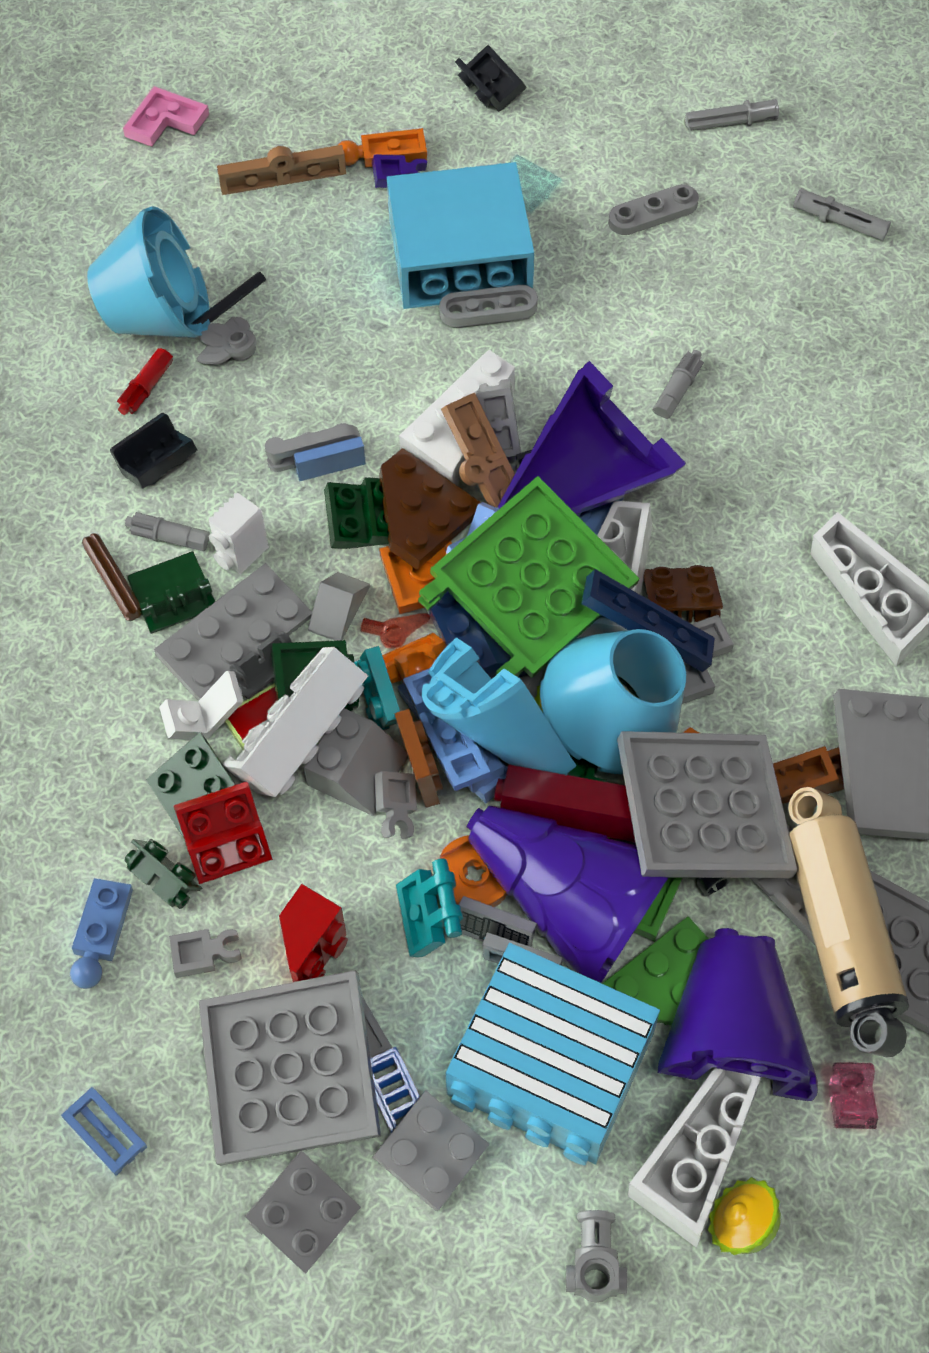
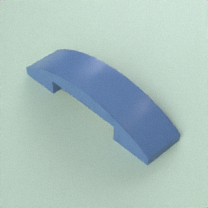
M429 669L406 677L403 681L436 757L453 789L457 791L491 777V772L477 744H474L473 740L433 715L426 707L422 698V687L426 683L429 684L432 679L428 672Z

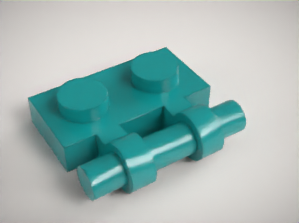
M376 646L364 650L360 660L355 661L354 664L368 675L362 684L364 686L363 693L368 705L365 708L367 717L384 731L390 729L391 725L397 724L394 713L400 712L380 647Z
M437 859L432 862L433 876L431 870L418 869L396 884L410 957H424L445 944L444 927L448 938L462 935L460 921L463 919L461 906L456 904L453 890L456 887L454 873L449 871L447 859ZM437 894H438V896H439V901H440V906H441V908H438V903H437V898H436V895H437Z

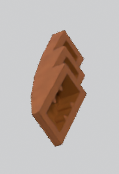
M823 746L773 763L782 804L789 803L793 794L804 787L814 788L826 794L844 790L839 747L827 751L826 747Z

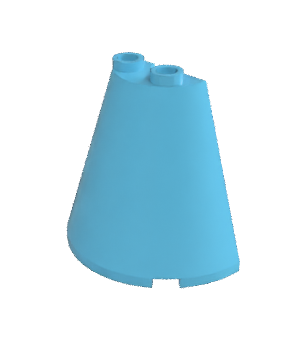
M455 638L436 658L428 671L432 679L429 684L426 683L422 687L423 702L430 712L509 765L567 775L569 771L576 767V764L523 681L506 669L501 670L491 679L477 662L479 657L472 647Z

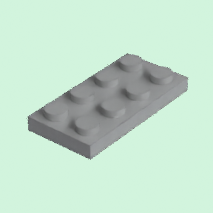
M265 563L157 646L154 652L170 672L199 701L226 671H230L231 665L236 664L251 651L257 655V658H260L261 656L257 649L259 645L269 639L274 633L280 634L285 632L291 635L311 619L312 611Z

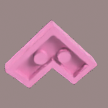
M154 86L123 127L124 135L126 138L151 147L167 126L195 135L209 116L208 105Z

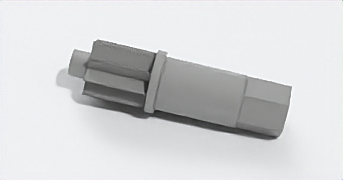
M693 350L692 353L688 351L684 354L652 409L656 415L665 419H669L704 364L700 360L702 358L700 351Z
M136 512L135 516H127L125 520V526L130 527L129 531H131V534L157 542L160 540L205 551L210 540L209 531L166 521L162 517H154Z

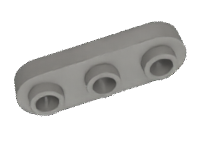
M681 184L616 205L609 213V227L617 234L630 235L689 215L697 209L699 195L693 187Z
M526 285L450 293L445 295L440 301V318L443 323L451 327L527 319L537 311L538 296L533 288ZM519 303L525 304L523 306H516ZM486 307H491V308H493V309H490V310H484V308H486Z

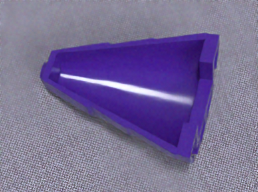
M588 361L583 368L577 371L554 414L550 415L531 453L524 456L497 507V511L539 476L579 517L582 512L619 500L628 493L673 476L675 472L685 466L686 462L663 438L653 445L610 400L613 385Z
M489 805L485 811L478 808L466 828L471 830L468 839L472 847L507 896H513L529 920L537 923L536 930L541 937L547 939L559 957L563 958L562 961L568 969L599 983H602L669 878L642 877L636 845L608 839L606 835L558 825L556 820Z

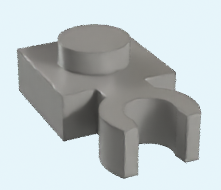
M381 771L375 774L376 812H386V819L381 827L383 838H390L395 835V825L400 828L401 839L412 837L414 825L408 814L417 811L415 774Z
M209 929L169 936L176 978L215 971L214 960L217 959L227 963H235L242 959L239 949L233 951L224 949L227 943L239 940L237 930H225L214 939H211Z

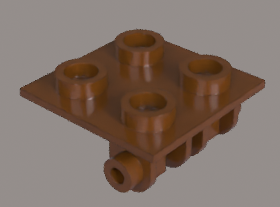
M694 565L689 568L656 567L654 569H645L643 578L647 598L673 614L675 611L676 616L682 618V611H686L687 622L692 623L693 610L694 622H699L716 615L721 617L723 603L713 567Z

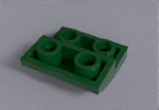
M365 477L361 485L327 482L324 495L331 548L350 549L389 544L388 523L385 521L384 495L382 485H380V478Z

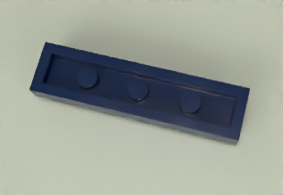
M596 569L586 577L582 599L583 605L627 630L644 629L663 636L677 649L683 662L701 672H704L712 665L715 637Z

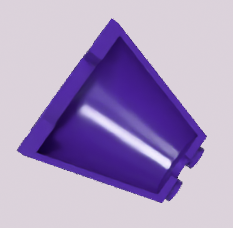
M721 928L715 931V937L707 939L700 944L661 1054L657 1073L697 1080L713 1067L773 1079L774 1096L802 1101H813L818 1093V1080L775 948V939L769 936L751 937L739 935L737 930Z

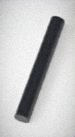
M257 272L191 324H203L208 319L212 323L265 282V276L261 272Z

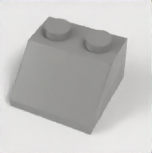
M343 708L339 714L342 718L337 727L329 734L324 733L317 745L319 747L317 753L304 766L307 785L374 816L376 813L375 774L381 771L399 772L408 757V753L375 722Z

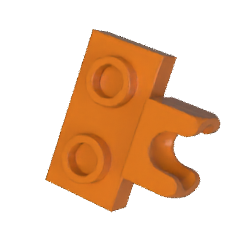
M431 633L382 655L391 683L402 680L404 684V678L429 669L446 648L445 641L435 633Z

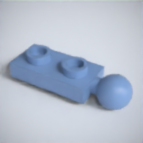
M94 878L72 945L74 955L83 956L73 963L70 970L71 980L79 988L89 989L100 982L102 967L98 962L99 959L113 960L133 892L131 884Z

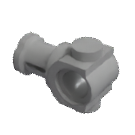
M587 1210L577 1213V1220L581 1223V1248L575 1250V1265H566V1292H574L575 1296H582L587 1301L594 1303L603 1302L609 1297H617L618 1294H627V1267H619L618 1251L611 1248V1224L615 1222V1213L604 1210ZM595 1228L598 1230V1243H595ZM591 1270H599L606 1275L608 1285L603 1289H592L587 1285L584 1276Z

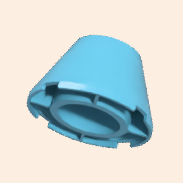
M151 206L140 211L89 266L87 279L90 294L102 320L117 334L199 337L202 335V331L208 330V325L210 324L209 319L203 324H191L210 309L205 282L200 267L193 269L185 251L191 247L183 233L171 217L158 207Z
M644 629L587 635L570 642L547 663L548 666L544 679L540 685V700L543 714L565 749L576 759L580 760L583 758L599 766V771L623 774L617 742L621 731L677 733L686 685V669L677 649L663 636ZM617 675L633 687L639 699L623 687Z

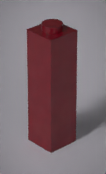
M508 765L505 779L498 778L494 801L501 802L500 808L556 820L558 825L636 843L626 786L515 765Z

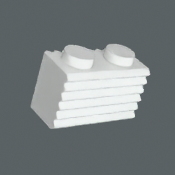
M234 493V498H229V502L224 503V507H219V512H214V516L209 517L212 532L209 535V539L216 549V553L213 555L215 561L223 569L229 570L232 568L241 575L269 546L268 539L266 538L265 523L262 518L263 512L239 493Z

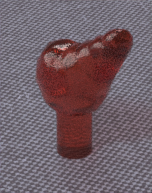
M418 613L389 618L385 622L364 618L361 632L378 635L383 646L388 649H395L401 647L411 633L429 622L431 616L428 613Z

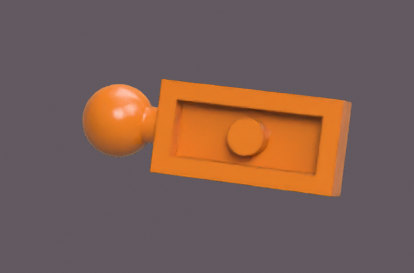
M423 128L361 135L362 145H357L350 140H344L338 144L343 146L345 166L354 165L359 158H364L365 167H372L374 154L405 155V160L408 163L415 159L427 160Z

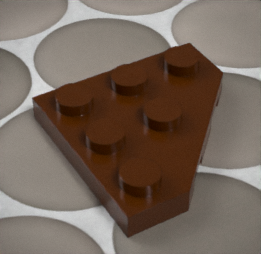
M404 448L381 465L379 478L384 495L385 521L388 523L389 549L418 570L472 523L477 506L481 502Z

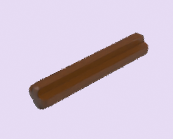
M92 533L90 536L84 537L82 540L84 549L127 621H133L142 616L139 601L99 534Z

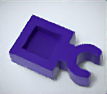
M374 154L372 167L375 188H387V176L420 173L418 171H425L427 160L415 159L408 163L405 160V155Z

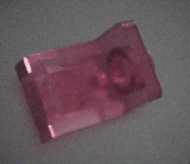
M854 1062L833 1063L829 1084V1097L834 1128L876 1129L878 1113L872 1087L875 1075L874 1064Z

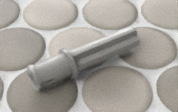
M777 99L754 103L746 100L741 105L687 112L685 124L690 131L747 123L750 126L755 121L778 119L779 105Z

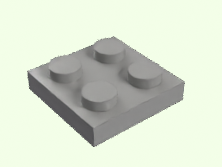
M424 1091L372 1158L431 1208L439 1211L489 1146V1143L428 1091Z

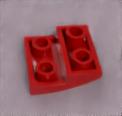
M247 781L174 805L199 884L273 860Z

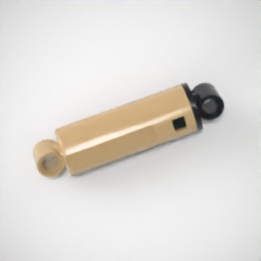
M810 787L800 788L793 794L788 805L791 819L799 824L789 833L798 870L796 872L797 880L836 1023L841 1027H851V1040L860 1051L883 1057H894L902 1051L907 1040L906 1029L903 1023L895 1017L908 1010L909 1002L857 824L852 818L842 815V807L833 796ZM818 805L817 811L813 815L814 808ZM881 1026V1038L876 1042L875 1034Z

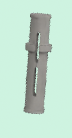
M800 188L793 204V208L819 216L820 221L825 222L827 219L877 238L882 242L891 225V221L880 219L838 203L832 196L825 198L804 190V188Z

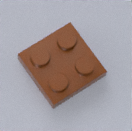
M409 709L394 713L425 807L438 805L440 801L436 791L442 790L443 786L421 720L413 722Z

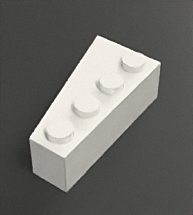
M488 350L399 435L400 450L404 448L458 486V482L461 479L459 467L466 459L441 408L474 392L476 394V391H479L480 385L487 383L488 386L499 385L500 380L511 379L513 393L515 387V367Z
M616 500L613 502L597 536L640 578L638 584L631 590L641 595L652 531L650 503ZM601 616L577 638L587 635L627 631V629Z
M837 512L813 535L810 554L887 656L897 666L929 635V584Z
M335 647L322 648L290 685V689L294 693L290 697L284 695L268 710L267 719H269V722L266 725L259 726L255 731L252 729L242 740L245 744L244 751L236 760L229 755L222 763L223 766L242 783L247 781L250 789L257 794L276 797L278 793L284 794L294 783L296 777L293 774L301 763H308L317 753L319 747L316 744L324 733L329 734L337 727L342 718L339 714L347 703L352 704L360 697L364 690L362 684L368 675Z

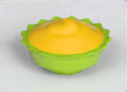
M753 1177L747 1181L737 1180L733 1187L725 1188L722 1197L715 1200L714 1210L709 1215L711 1223L707 1231L712 1235V1244L719 1246L721 1252H730L733 1255L757 1253L767 1247L776 1237L780 1227V1200L776 1197L775 1188L769 1187L766 1180L757 1181Z

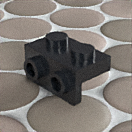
M489 45L481 50L467 65L460 58L455 61L461 70L458 74L459 78L469 89L473 85L478 89L474 94L486 108L492 104L499 112L527 88L523 81Z
M163 412L110 448V453L122 475L142 489L158 482L162 475L172 468L182 465L189 456L198 451L193 440L175 430L169 416Z

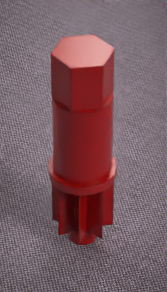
M158 348L138 375L129 382V386L117 400L121 404L118 408L121 414L126 415L128 412L133 414L143 401L150 396V391L173 362V356L166 349Z

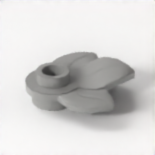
M231 317L225 325L220 323L209 324L208 330L202 331V335L199 336L200 340L207 346L197 357V361L202 364L215 365L221 364L231 357L238 361L251 357L256 350V338L253 332L250 331L248 321L241 317Z

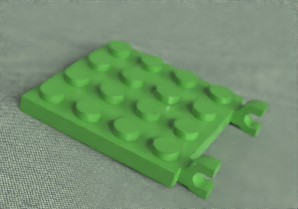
M537 476L431 567L430 574L435 579L419 591L421 597L418 598V601L429 611L448 591L511 656V659L496 671V675L501 670L506 669L517 677L521 672L525 671L533 678L560 650L580 636L602 616L582 604L586 577L594 569L629 589L636 586L640 578Z

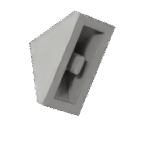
M339 572L321 581L308 631L334 641L343 640L370 588V583Z

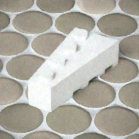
M714 1068L629 1183L628 1197L696 1248L756 1095L761 1077Z

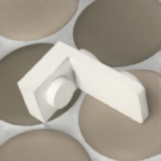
M226 671L199 701L172 699L164 701L160 706V711L168 739L191 740L199 732H202L206 739L212 736L243 702L242 691L234 671Z

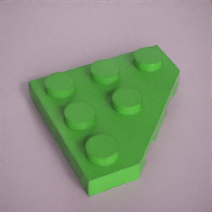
M688 916L602 984L659 1009L660 1013L657 1023L672 1025L699 946L709 938Z

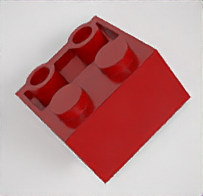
M301 884L279 915L293 982L325 976L326 970L323 969L331 957L336 959L341 955L348 941V938L345 937L347 934L342 907Z

